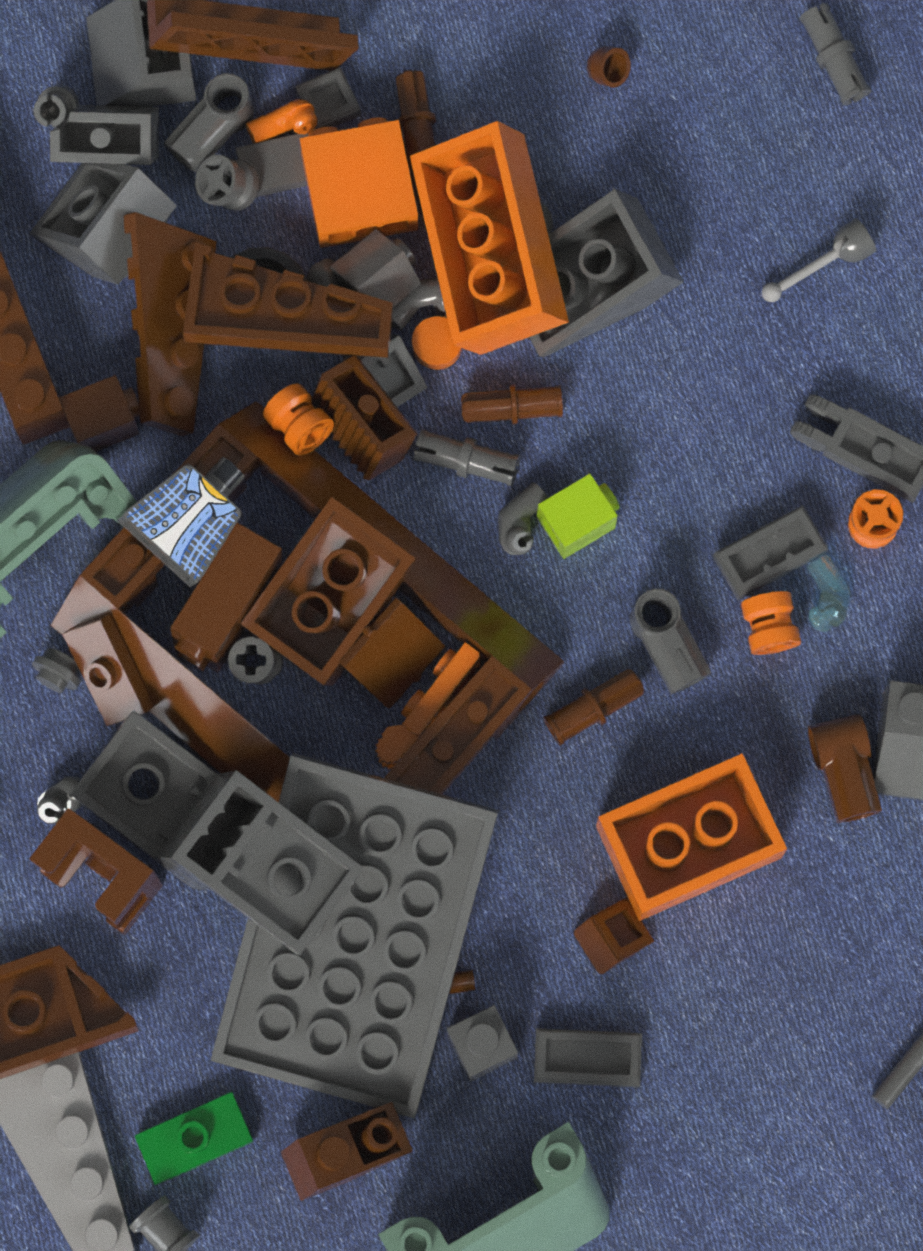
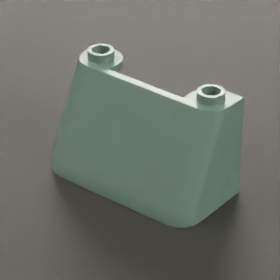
M65 440L52 441L0 484V582L77 514L93 529L100 523L98 519L109 518L118 522L117 520L123 513L137 502L109 464L90 447ZM0 583L1 607L2 603L6 606L13 598ZM0 624V638H1V637L4 636L7 632H6V630H5V629L1 626V624Z
M567 1122L545 1135L537 1142L532 1152L531 1164L536 1175L533 1183L538 1190L532 1196L449 1245L436 1225L424 1217L406 1218L378 1235L387 1251H574L596 1238L605 1230L609 1221L610 1209L583 1145L570 1123Z

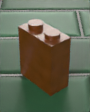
M238 522L236 523L170 627L174 647L179 651L177 655L179 660L201 673L204 672L206 667L217 673L220 671L229 656L230 649L240 639L246 629L240 623L282 566V549Z

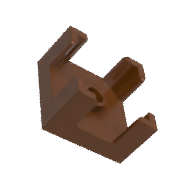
M70 808L65 811L29 858L32 863L41 868L40 872L42 875L61 888L68 884L84 861L89 868L108 882L112 880L96 901L95 908L106 916L108 924L124 936L163 886L151 868Z

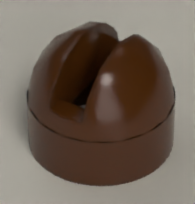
M601 46L592 51L587 59L589 77L600 85L615 88L622 85L629 76L631 62L628 53L622 48Z

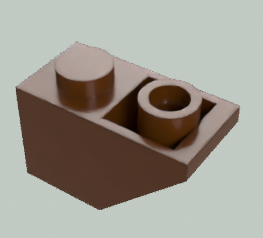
M390 1102L299 1138L282 1150L281 1154L298 1196L303 1201L413 1152V1149L394 1104Z

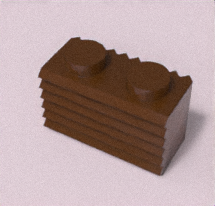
M354 355L322 373L312 395V405L315 408L324 409L333 419L332 440L339 441L338 448L345 449L344 456L351 457L350 463L357 465L356 471L363 472L362 479L371 480L401 462L418 433L358 356Z

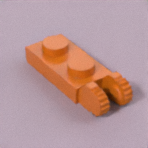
M465 642L457 653L449 649L433 670V674L438 678L426 694L419 689L410 698L401 712L406 717V720L402 725L387 727L382 733V739H378V744H375L377 747L375 752L378 753L377 758H379L378 762L382 764L383 768L392 769L466 686L481 667L480 652Z

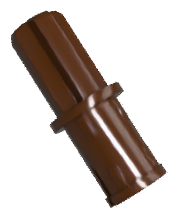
M407 70L396 77L401 117L397 120H399L400 128L404 132L408 168L413 171L410 156L435 146L432 126L436 123V115L430 112L424 73L422 71Z
M509 384L508 390L466 392L461 397L463 420L467 423L511 420L512 425L518 423V419L563 417L561 385L515 389V384Z
M626 669L591 691L587 688L582 689V696L550 715H545L543 720L557 744L561 746L565 741L597 722L601 726L606 724L605 717L644 694L643 684L634 671Z

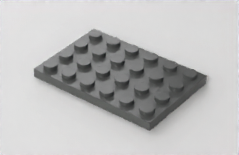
M293 753L289 760L279 803L364 869L301 955H296L250 919H247L210 1061L375 1108L393 1102L397 1114L415 1119L499 810ZM285 863L276 870L274 884L280 893L291 895L301 886L302 875L295 865Z

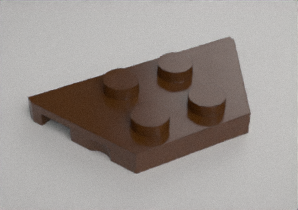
M60 945L0 965V1079L139 1031L135 1019L128 1012L126 1013L99 983L79 967L77 962Z

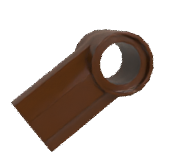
M854 714L808 725L811 752L818 770H823L836 822H852L880 813L882 808L868 761L871 758L870 742L862 716Z

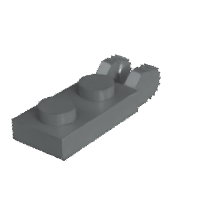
M811 394L805 403V408L814 416L839 426L832 437L807 423L796 421L790 430L792 437L814 450L824 452L823 456L914 503L923 486V446L850 407L846 410L831 401H827L825 398Z

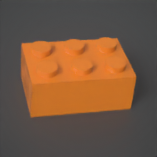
M743 753L598 816L596 823L597 831L639 921L777 861L783 857L787 850Z

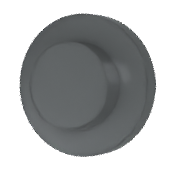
M47 648L42 656H36L32 662V666L38 671L36 679L55 692L63 693L65 688L77 690L81 683L78 678L81 672L75 660L56 649Z

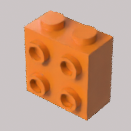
M370 118L360 122L357 128L338 131L336 127H321L312 130L308 137L300 138L301 156L320 248L362 241L375 229L384 236L418 230V212L399 120L387 122L386 118Z

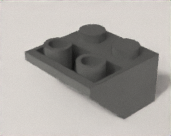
M115 0L86 17L97 105L151 107L197 101L191 54L154 50L149 47L148 0Z

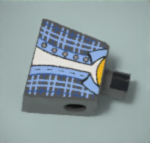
M221 457L205 476L187 463L127 509L117 521L191 588L203 577L242 515L241 510L227 497L245 479V476L232 462L224 457Z

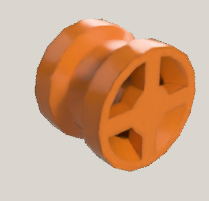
M873 489L864 492L857 498L848 517V529L851 537L859 545L866 548L877 549L889 544L894 539L903 521V509L900 501L893 494L885 490ZM883 525V527L873 528L874 526Z

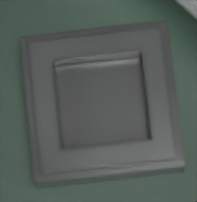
M341 67L295 86L298 98L310 102L315 108L314 113L318 118L315 129L336 127L361 116V108Z

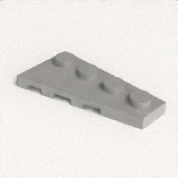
M80 1052L0 1079V1125L72 1251H136Z

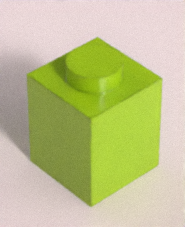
M588 474L539 503L537 519L562 558L565 559L614 530L618 517L615 511L619 510L620 507L608 485L602 483L598 486L592 475Z

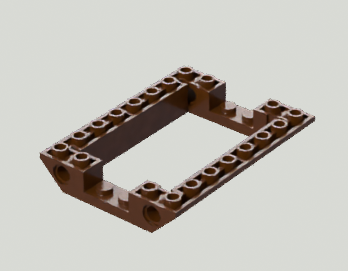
M255 401L219 423L175 472L189 463L205 476L221 457L228 459L245 476V479L227 497L234 503L247 489L246 481L260 467V471L265 477L315 519L330 498L334 497L417 558L398 589L462 644L466 642L480 652V659L485 664L384 778L443 794L493 737L497 740L562 667L564 660L315 450L305 455H295L286 445L283 432L273 430L264 420V407ZM123 527L79 575L51 623V627L63 637L62 634L74 626L110 614L155 706L148 712L216 771L224 773L237 770L279 802L290 757L125 615L134 604L139 607L159 585L155 575L165 564Z

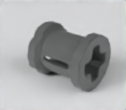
M246 637L237 641L230 649L228 656L229 669L232 674L240 681L250 684L262 685L272 682L274 677L281 673L284 663L282 654L256 637ZM257 650L258 654L266 656L265 666H258L255 670L251 666H246L247 656L255 655Z
M166 1195L150 1205L129 1226L134 1233L141 1232L156 1251H187L200 1238L196 1230L189 1231L169 1208L171 1201Z

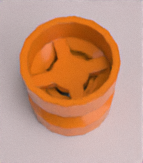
M296 383L283 388L272 397L264 408L263 418L273 430L282 431L285 435L284 441L295 455L301 456L315 450L329 437L334 427V421L324 409L315 408L312 405L313 399L303 385Z
M776 591L747 598L741 602L743 618L750 623L752 631L748 637L751 654H773L795 648L801 644L799 628L792 624L790 616L794 609L790 592Z

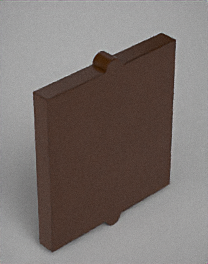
M395 598L371 626L367 625L363 629L364 634L339 663L385 707L390 709L413 682L420 681L421 673L443 650L445 645L400 600Z

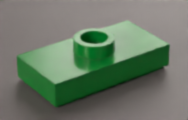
M233 1092L134 1135L156 1186L254 1142Z

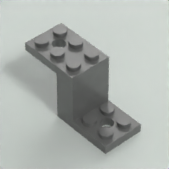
M135 711L130 712L68 794L190 888L212 890L296 955L302 954L364 869L237 770L219 774L215 773ZM138 769L150 771L157 781L155 793L146 800L134 797L128 787L131 774ZM285 863L295 865L302 875L300 888L291 895L280 893L274 884L276 870Z

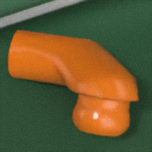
M295 99L245 123L253 144L268 141L291 130H294L297 134H308L315 129L318 118L314 113L315 108L310 102L303 99Z

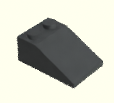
M614 189L548 235L569 323L529 338L538 355L544 358L645 309L684 282L638 198Z

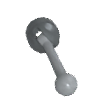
M854 218L836 231L831 251L777 284L774 282L765 284L762 288V297L767 302H776L780 299L784 290L838 257L845 262L852 263L866 259L876 252V247L870 234L860 220Z

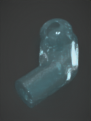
M829 554L807 566L809 573L821 590L818 606L810 609L808 616L812 626L820 632H827L832 626L839 627L845 621L851 597L849 586Z

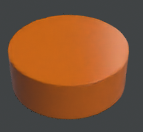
M434 316L424 319L416 326L413 332V354L424 367L433 370L445 369L453 365L460 357L462 348L453 345L447 318Z

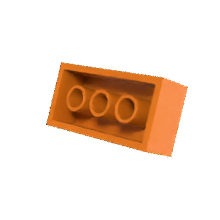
M495 121L411 155L410 160L453 345L482 355L569 323L525 135L499 121Z

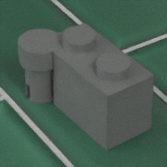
M62 84L52 85L42 91L34 104V116L38 123L45 127H48V125L55 127L50 131V162L151 165L159 157V107L80 105L74 90Z

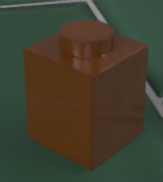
M116 375L59 397L75 439L80 445L90 447L97 452L139 435L134 418L140 416L139 403L132 387L122 390Z

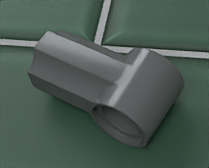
M228 73L217 75L209 81L205 88L204 98L164 142L165 148L177 161L187 169L197 173L202 162L206 158L215 155L233 133L246 128L245 123L251 121L254 117V106L247 84L242 78ZM237 96L241 98L240 104L232 110L227 111L218 108L220 101L225 97Z
M655 588L646 591L639 597L630 613L629 623L632 632L637 638L642 640L668 691L673 695L710 676L712 672L680 615L681 608L678 600L672 593L664 589ZM647 605H658L663 608L668 617L667 624L659 628L648 625L643 619L642 608Z

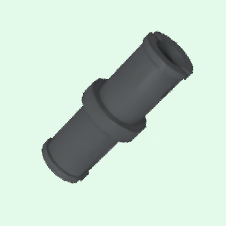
M822 3L819 6V11L817 6H814L804 12L799 19L804 24L818 52L816 61L821 69L826 68L841 98L842 105L847 106L852 103L851 99L855 103L869 95L872 90L867 85L852 55L855 52V48L851 40L844 39L830 11L829 4Z
M424 429L420 431L416 442L419 450L416 449L414 451V461H422L456 470V474L459 477L468 478L471 474L502 482L508 486H513L518 473V470L515 468L519 466L521 458L519 454H510L480 446L477 439L466 437L465 441L434 434Z

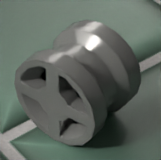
M212 155L206 158L199 166L196 173L195 186L197 194L204 202L215 206H223L230 210H243L249 207L255 200L259 190V178L257 171L247 162L233 160L224 155Z

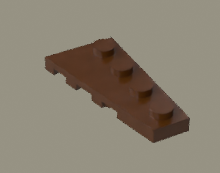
M133 212L124 215L123 218L125 234H131L133 257L127 258L128 279L135 280L137 308L131 310L132 328L137 330L140 340L141 355L135 358L140 423L184 436L194 433L204 344L185 342L183 336L194 247L196 242L212 247L215 253L217 241Z
M195 242L183 329L185 342L388 358L393 319L392 302L333 284H329L327 287L305 281L304 275L284 270L283 274L257 266L255 260L236 255L233 259L214 253L212 247Z

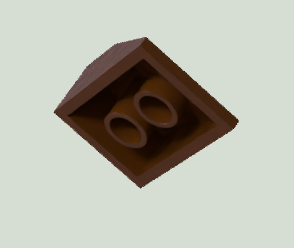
M331 497L240 624L322 685L333 686L345 670L339 661L364 634L363 629L367 625L371 626L384 612L417 558L337 499Z

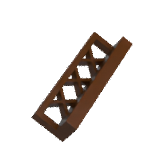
M206 0L147 1L149 47L154 50L332 71L337 69L359 49L358 35L340 33L338 17Z

